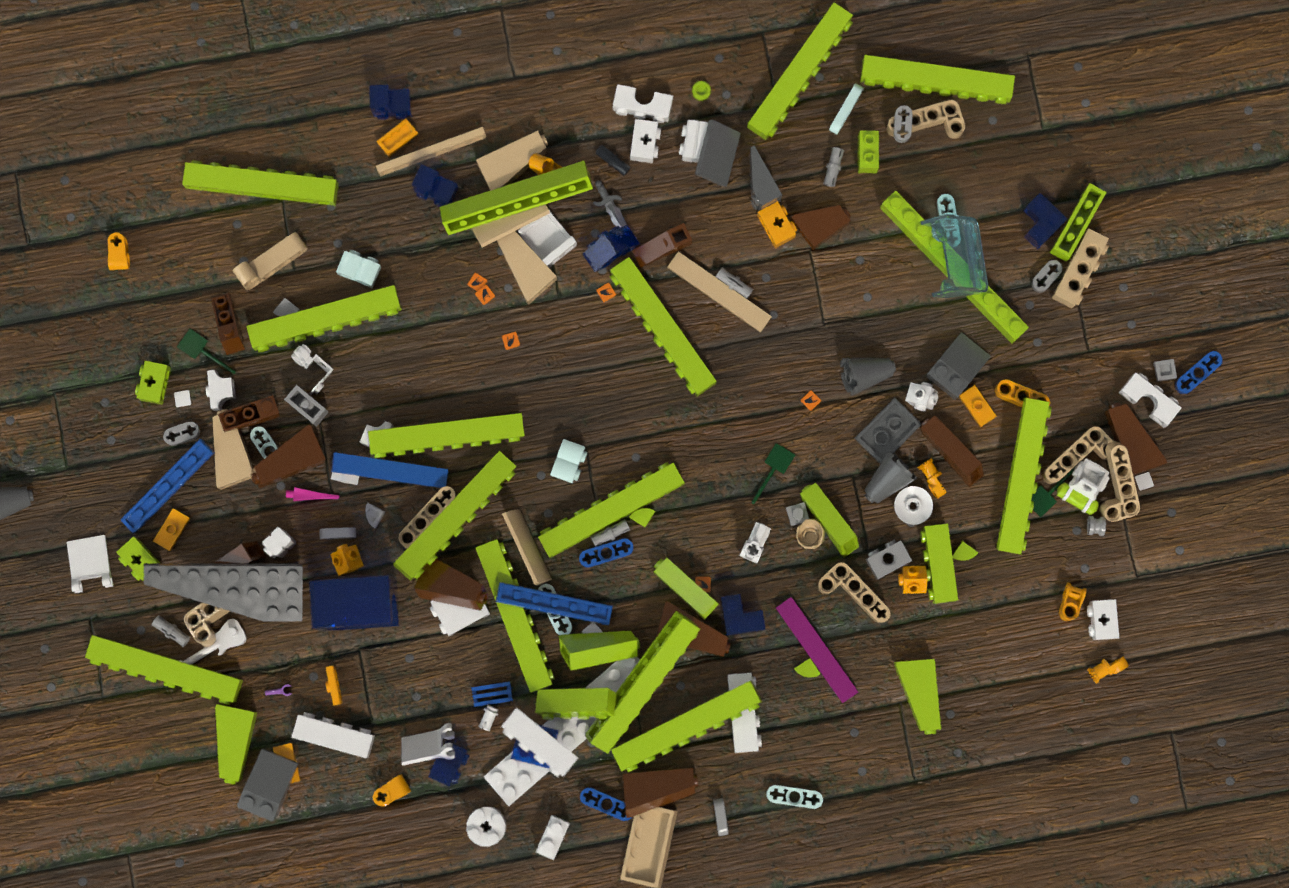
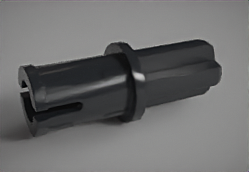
M603 145L597 149L596 155L608 163V167L612 166L623 176L631 169L630 166L618 158V154H613Z

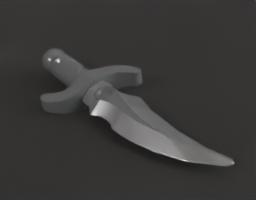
M600 180L596 181L595 186L603 200L601 202L594 201L593 203L599 207L605 205L606 212L609 213L611 221L619 231L627 237L637 240L636 236L627 226L620 208L613 202V200L622 201V198L617 195L609 196Z

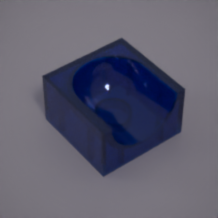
M390 576L309 581L312 629L327 632L399 626L396 579Z

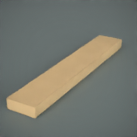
M484 128L472 130L376 165L377 171L380 176H384L485 139Z
M680 252L676 254L667 267L760 333L772 318L768 313L733 289H729V286Z

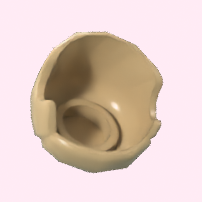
M815 519L804 520L796 530V539L799 545L805 549H815L824 541V528Z

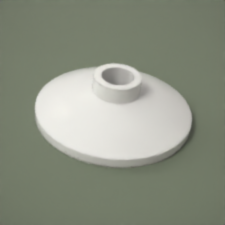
M910 486L898 493L894 502V508L900 520L907 524L917 525L930 517L933 510V502L926 490L917 486ZM910 503H915L916 509H910Z

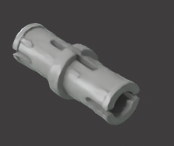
M832 147L823 183L826 186L835 187L838 172L841 171L840 164L844 152L841 148Z
M723 267L716 275V278L728 285L729 289H734L746 299L753 291V288L743 283L740 277L733 276Z
M624 519L615 525L605 527L606 529L590 537L595 547L606 541L615 540V537L630 531V528Z
M160 615L152 623V626L164 633L165 637L171 638L182 647L191 638L180 631L177 625H172Z

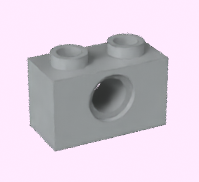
M297 385L284 399L316 427L329 413Z
M893 540L885 544L886 549L880 552L876 549L868 554L869 558L866 559V562L876 580L912 561L902 541L896 543ZM888 553L892 556L893 561L891 564H886L883 561L884 554Z

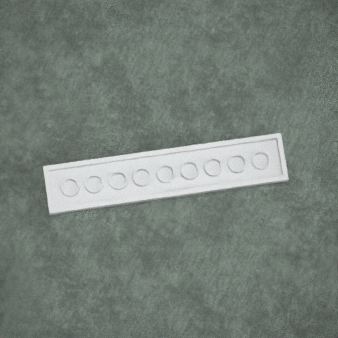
M634 657L616 661L585 689L610 688L616 693L640 659ZM554 717V720H548L541 728L572 752L587 739L585 734L597 718L579 719L571 717V720L560 719V717ZM520 746L484 776L508 806L546 775L551 767L546 762L542 765L534 758L535 753L530 749L526 752Z

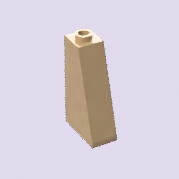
M536 131L476 160L490 191L510 185L529 168V159L534 153L544 155L547 152L546 146L548 143L544 135L540 136L539 132Z
M515 231L497 240L528 304L532 303L557 280V276Z
M228 409L218 411L217 415L213 417L216 485L220 490L252 479L251 474L254 468L240 429L228 432L223 431L218 414L228 411Z

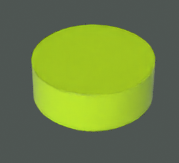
M705 81L696 82L692 88L693 97L698 101H704L709 98L711 94L710 85Z

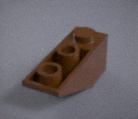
M683 223L662 233L632 252L639 267L642 268L692 245V238Z
M230 293L211 298L220 342L226 354L229 355L245 350Z
M272 395L219 413L218 417L223 431L228 432L278 418L279 411Z

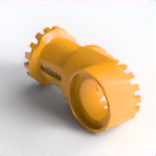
M931 458L917 468L922 470L927 478L930 491L939 499L946 494V490L944 487H941L942 484L937 479L942 473L941 471L938 472Z
M1123 656L1118 661L1115 660V662L1110 664L1103 659L1099 665L1094 668L1089 667L1087 670L1090 676H1093V681L1097 684L1101 678L1108 674H1116L1127 668L1129 664Z

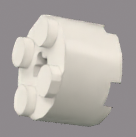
M482 807L475 810L469 816L467 833L475 844L492 846L504 837L507 822L504 815L498 809ZM485 821H488L489 825L492 826L491 830L488 829V832L484 831L482 823L485 824Z

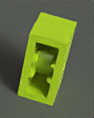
M860 131L858 134V173H877L879 169V131Z
M145 361L139 371V376H141L140 384H137L135 389L137 399L163 405L171 367ZM152 380H155V381H156L155 384H152V385H149V384H148L149 381H152Z
M134 536L117 551V554L120 556L118 560L125 567L128 565L133 570L131 574L138 581L140 579L144 581V563H160L146 546ZM136 557H140L141 564L136 563Z

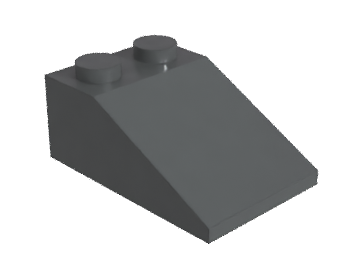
M752 146L749 155L752 198L750 202L755 210L758 209L760 211L777 201L780 203L782 193L755 146Z
M961 332L925 377L952 399L956 400L991 356Z
M262 748L237 807L273 822L280 813L298 763Z

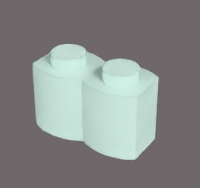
M354 250L344 251L336 273L373 288L381 269L378 260L372 257L362 258L360 257L361 254Z
M563 439L550 475L572 484L574 480L578 481L581 470L578 469L580 462H585L588 453L585 451V447Z

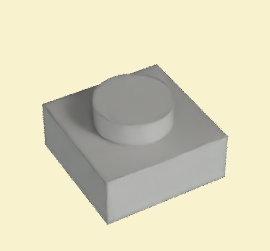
M1174 359L1153 363L1156 381L1177 378Z
M805 502L786 507L791 526L801 524L804 520L809 519Z

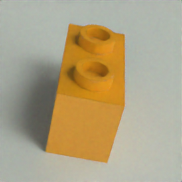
M778 201L757 213L758 219L775 248L794 239L796 236L795 232L797 231L792 221L789 222L786 217L788 215L784 205L780 206ZM776 220L778 223L782 222L780 228L778 225L774 226Z

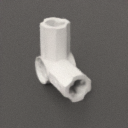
M756 522L739 556L757 564L771 528Z

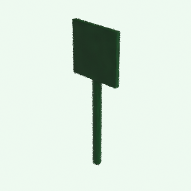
M192 329L188 330L178 344L177 348L193 359H196L200 352H202L232 374L236 373L235 370L205 351L203 348L208 343V340Z
M777 443L774 445L764 462L771 466L772 469L753 498L752 504L756 503L775 470L782 474L786 472L795 454Z
M1075 467L1048 492L1040 486L1035 494L1032 493L1031 501H1034L1033 511L1040 518L1057 503L1051 494L1073 473Z

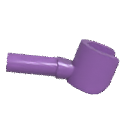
M286 684L279 689L266 690L265 695L283 694L284 696H290L292 693L285 694L283 689L291 687V685Z

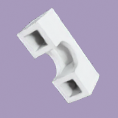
M617 84L613 102V111H616V114L623 116L631 114L635 118L643 120L651 118L654 122L658 123L669 121L673 102L672 95L654 92L653 100L649 104L642 105L635 99L636 88Z
M1134 373L1118 392L1132 404L1138 402L1141 397L1150 398L1154 403V409L1149 417L1163 428L1170 424L1181 409L1176 399L1173 397L1168 398L1163 394L1164 391L1159 386L1150 384L1148 378L1141 373Z

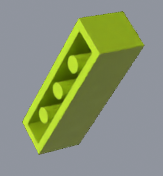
M1089 183L1052 247L1051 254L1065 262L1068 261L1107 192Z
M948 524L925 526L923 531L920 532L921 542L925 543L926 550H923L924 562L928 563V569L926 570L927 581H930L931 589H928L929 600H933V604L958 601Z
M610 688L538 690L535 713L542 716L544 720H554V717H560V719L571 720V717L579 719H589V717L607 719V716L615 715L616 693Z

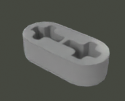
M903 105L898 107L895 112L893 135L897 142L905 143L909 140L912 132V110L908 106ZM902 111L909 115L906 116L905 122H902V116L898 115ZM901 126H904V132L907 133L904 138L897 134V132H900Z
M1051 260L1040 270L1031 283L1034 291L1044 292L1062 272L1060 262ZM1049 265H1050L1051 267H1053V266L1055 265V266L1057 267V268H1056L1057 273H1056V272H1053V273L1049 276V275L1047 274V273L1049 272V270H1050ZM1043 277H1045L1046 281L1043 283L1045 287H1038V282L1036 280L1040 281Z
M186 422L167 429L164 432L163 438L167 444L176 446L198 438L200 428L194 422ZM189 426L196 428L192 436L189 433L183 434V432L189 430ZM171 432L174 434L180 433V436L175 437L174 442L168 439L171 436Z
M356 528L319 529L320 539L356 538Z
M723 798L713 799L718 835H728Z

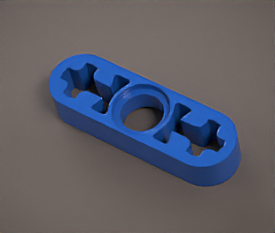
M1212 351L1200 359L1175 382L1176 391L1180 394H1187L1198 386L1222 364L1220 353ZM1209 356L1211 358L1215 356L1217 358L1216 364L1213 363L1206 367L1205 364L1211 360ZM1195 368L1203 370L1204 375L1202 378L1195 377ZM1191 378L1193 381L1187 385L1188 389H1182L1180 387L1182 385L1181 381L1186 382Z
M621 539L583 551L579 556V561L582 566L590 568L629 556L633 552V543L629 539ZM623 542L626 545H630L631 548H628L627 553L621 550L617 551L619 556H615V550L612 545L616 544V548L622 547ZM603 548L611 549L612 556L605 559L601 556ZM598 550V557L601 561L597 562V558L591 560V564H587L586 561L583 562L582 559L585 558V554L593 556L595 555L594 551Z
M585 788L580 794L582 803L622 821H628L632 818L622 817V813L617 810L616 814L612 813L616 802L620 803L619 808H625V802L593 788ZM592 791V796L598 798V794L602 795L599 799L598 807L594 805L596 802L594 800L586 802V797L583 796L584 793ZM608 798L612 801L613 806L611 809L605 810L602 808L601 802L603 799Z

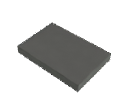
M709 120L695 175L722 187H727L741 133L717 121Z
M894 398L854 439L881 464L889 451L894 453L922 423Z

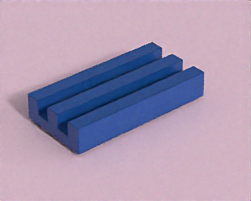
M510 682L471 687L474 707L513 701ZM507 686V690L496 691L483 694H477L476 692L479 690ZM508 694V698L478 702L477 699Z

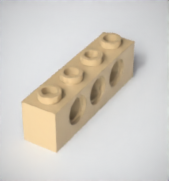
M1089 228L1085 231L1052 299L1070 308H1073L1075 304H1080L1084 296L1081 294L1083 289H1087L1092 281V278H1090L1092 271L1096 272L1101 263L1098 261L1100 255H1105L1109 247L1106 244L1109 238ZM1086 249H1092L1095 253L1094 257L1088 256ZM1078 265L1084 266L1086 273H1080L1077 269ZM1069 282H1075L1078 289L1072 290L1069 287Z

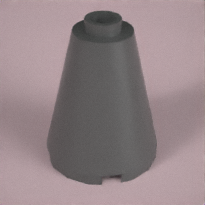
M846 357L840 363V367H844V372L841 373L842 382L847 393L851 392V396L892 377L896 371L894 361H891L889 358Z
M889 451L864 489L866 492L864 496L871 503L874 501L879 503L915 481L917 476L914 472L911 473L909 471V467L897 455Z
M0 487V520L31 506L30 502L34 501L32 490H27V487Z

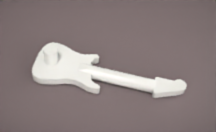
M230 619L215 634L216 641L212 646L205 647L186 660H180L179 662L192 665L217 648H219L218 655L221 656L227 649L240 646L246 642L247 636L237 620Z

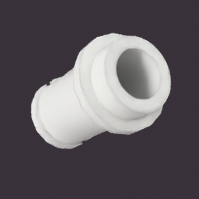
M487 705V708H484L485 713L478 727L490 731L495 716H498V709Z

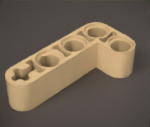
M954 100L944 101L912 111V118L914 117L918 120V124H912V132L943 123L947 135L952 139H957L965 129L960 107ZM951 107L955 113L948 114L945 108ZM905 113L899 114L902 116V122H905L906 116H909ZM927 113H934L936 119L928 118ZM893 116L890 118L886 129L888 134L894 137V127H892L894 123ZM952 125H957V126H959L960 131H959V132H954V131L951 129V126H952ZM901 126V130L897 134H907L904 132V126Z
M297 232L292 233L252 262L248 263L245 261L233 269V273L246 290H250L302 255L308 247Z
M1100 427L1090 428L1043 471V480L1048 484L1058 482L1092 450L1101 459L1107 460L1103 447L1113 440ZM1092 431L1098 434L1097 441H1093L1090 438ZM1077 444L1084 447L1085 451L1083 454L1076 451ZM1063 457L1070 459L1071 464L1069 467L1063 465ZM1057 468L1060 469V471H1058L1053 478L1049 477V475L1051 474L1050 472H1053Z
M1112 441L1106 446V456L1116 498L1103 502L1100 505L1099 511L1108 521L1115 522L1137 515L1140 510V504L1128 451L1119 442ZM1124 466L1123 472L1118 474V468ZM1128 484V489L1122 492L1123 485ZM1132 502V507L1126 510V505ZM1114 507L1113 513L1107 515L1109 508Z
M442 487L400 532L399 542L407 549L457 496L456 492L451 487ZM451 492L450 496L452 498L450 500L446 498L443 501V504H445V506L442 507V505L436 500L439 498V500L442 501L445 497L443 493ZM432 505L439 506V512L436 515H431L429 512ZM420 519L426 521V526L423 529H418L416 526L417 521ZM410 533L413 535L412 542L404 543V535Z
M836 564L818 581V589L823 594L831 593L840 585L875 622L883 623L889 619V608L847 564ZM837 567L845 569L846 574L844 577L837 576ZM823 580H829L832 583L830 590L822 588ZM850 581L858 582L859 589L857 591H852L849 588ZM864 595L872 597L871 605L863 603L862 598ZM877 602L879 605L876 608L879 611H885L883 614L885 618H877L878 612L875 609L871 612L869 609L875 606Z
M201 603L186 613L184 622L193 638L199 644L210 647L216 641V635L210 624L230 611L215 607L214 612L208 614V610L212 605ZM198 617V622L192 625V620ZM208 633L207 639L202 641V635Z

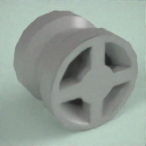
M1089 516L1087 520V535L1098 534L1099 536H1104L1106 529L1105 517L1097 519L1094 516Z

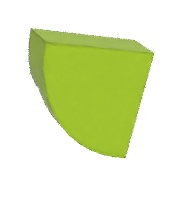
M648 508L638 509L629 518L646 527L655 511Z
M962 541L952 557L955 560L966 561L975 557L978 552Z
M811 658L794 668L798 674L804 677L820 675Z

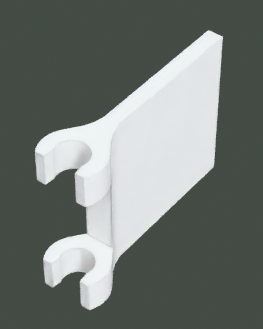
M106 535L68 541L67 548L72 592H83L81 580L102 577V584L105 588L113 587Z
M447 723L435 731L403 737L401 751L402 766L435 758L454 759L455 751L448 752L452 750V743L443 745V738L447 740L455 738L454 731H451L452 724Z

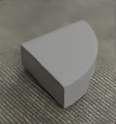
M284 298L273 313L281 317L299 312L300 309Z
M367 503L365 509L366 518L369 524L376 529L385 511Z

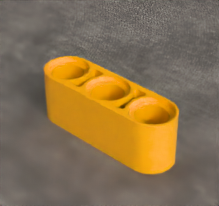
M1002 380L995 387V394L998 398L1017 406H1023V401L1018 398L1019 392L1025 393L1027 398L1041 399L1049 402L1050 406V399L1045 394L1010 380ZM1001 385H1006L1009 388L1008 394H1003L1000 391Z

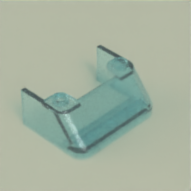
M944 214L921 221V225L932 226L931 233L933 238L943 243L948 279L942 281L941 291L932 293V297L954 298L987 292L988 280L980 230L976 219L973 217Z

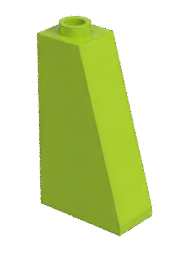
M814 483L803 488L800 493L803 502H805V505L815 519L822 524L825 533L843 558L859 548L856 534L819 486Z
M661 558L654 565L656 569L654 574L704 620L718 606V603L668 558L665 560Z
M631 631L559 635L560 653L570 670L638 657L637 649L640 648L638 637H635Z
M935 659L894 662V667L919 731H924L925 734H936V730L941 729Z
M216 704L219 778H224L225 783L236 784V781H242L257 712Z

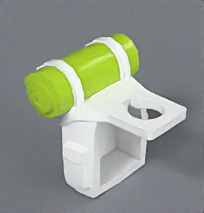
M1084 459L1075 467L1072 473L1074 477L1069 484L1064 482L1058 487L1056 496L1091 516L1098 509L1099 502L1096 498L1099 491L1102 492L1105 489L1109 480V472L1100 465Z

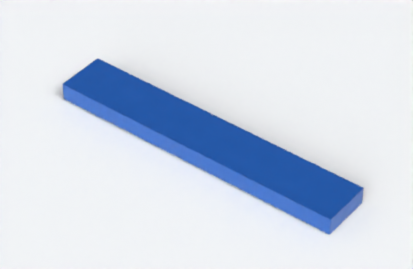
M199 439L123 516L121 521L135 534L215 452L202 439Z
M341 453L333 454L331 469L333 473L436 488L446 486L448 469Z
M502 582L499 583L495 601L603 625H609L612 612L611 605Z

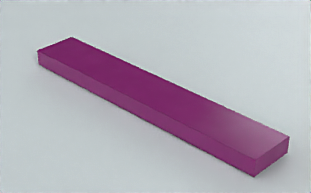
M790 597L777 606L776 610L841 703L857 694V689L793 598Z

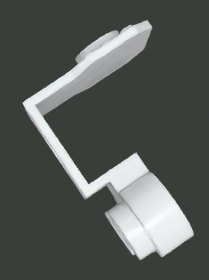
M303 344L294 350L291 357L297 364L306 369L315 361L327 372L310 392V395L314 392L318 394L324 387L322 383L332 373L333 369L317 354L313 358L310 357L311 350Z

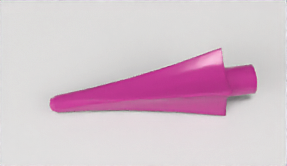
M294 487V490H286V498H293L294 501L340 498L339 495L319 493Z

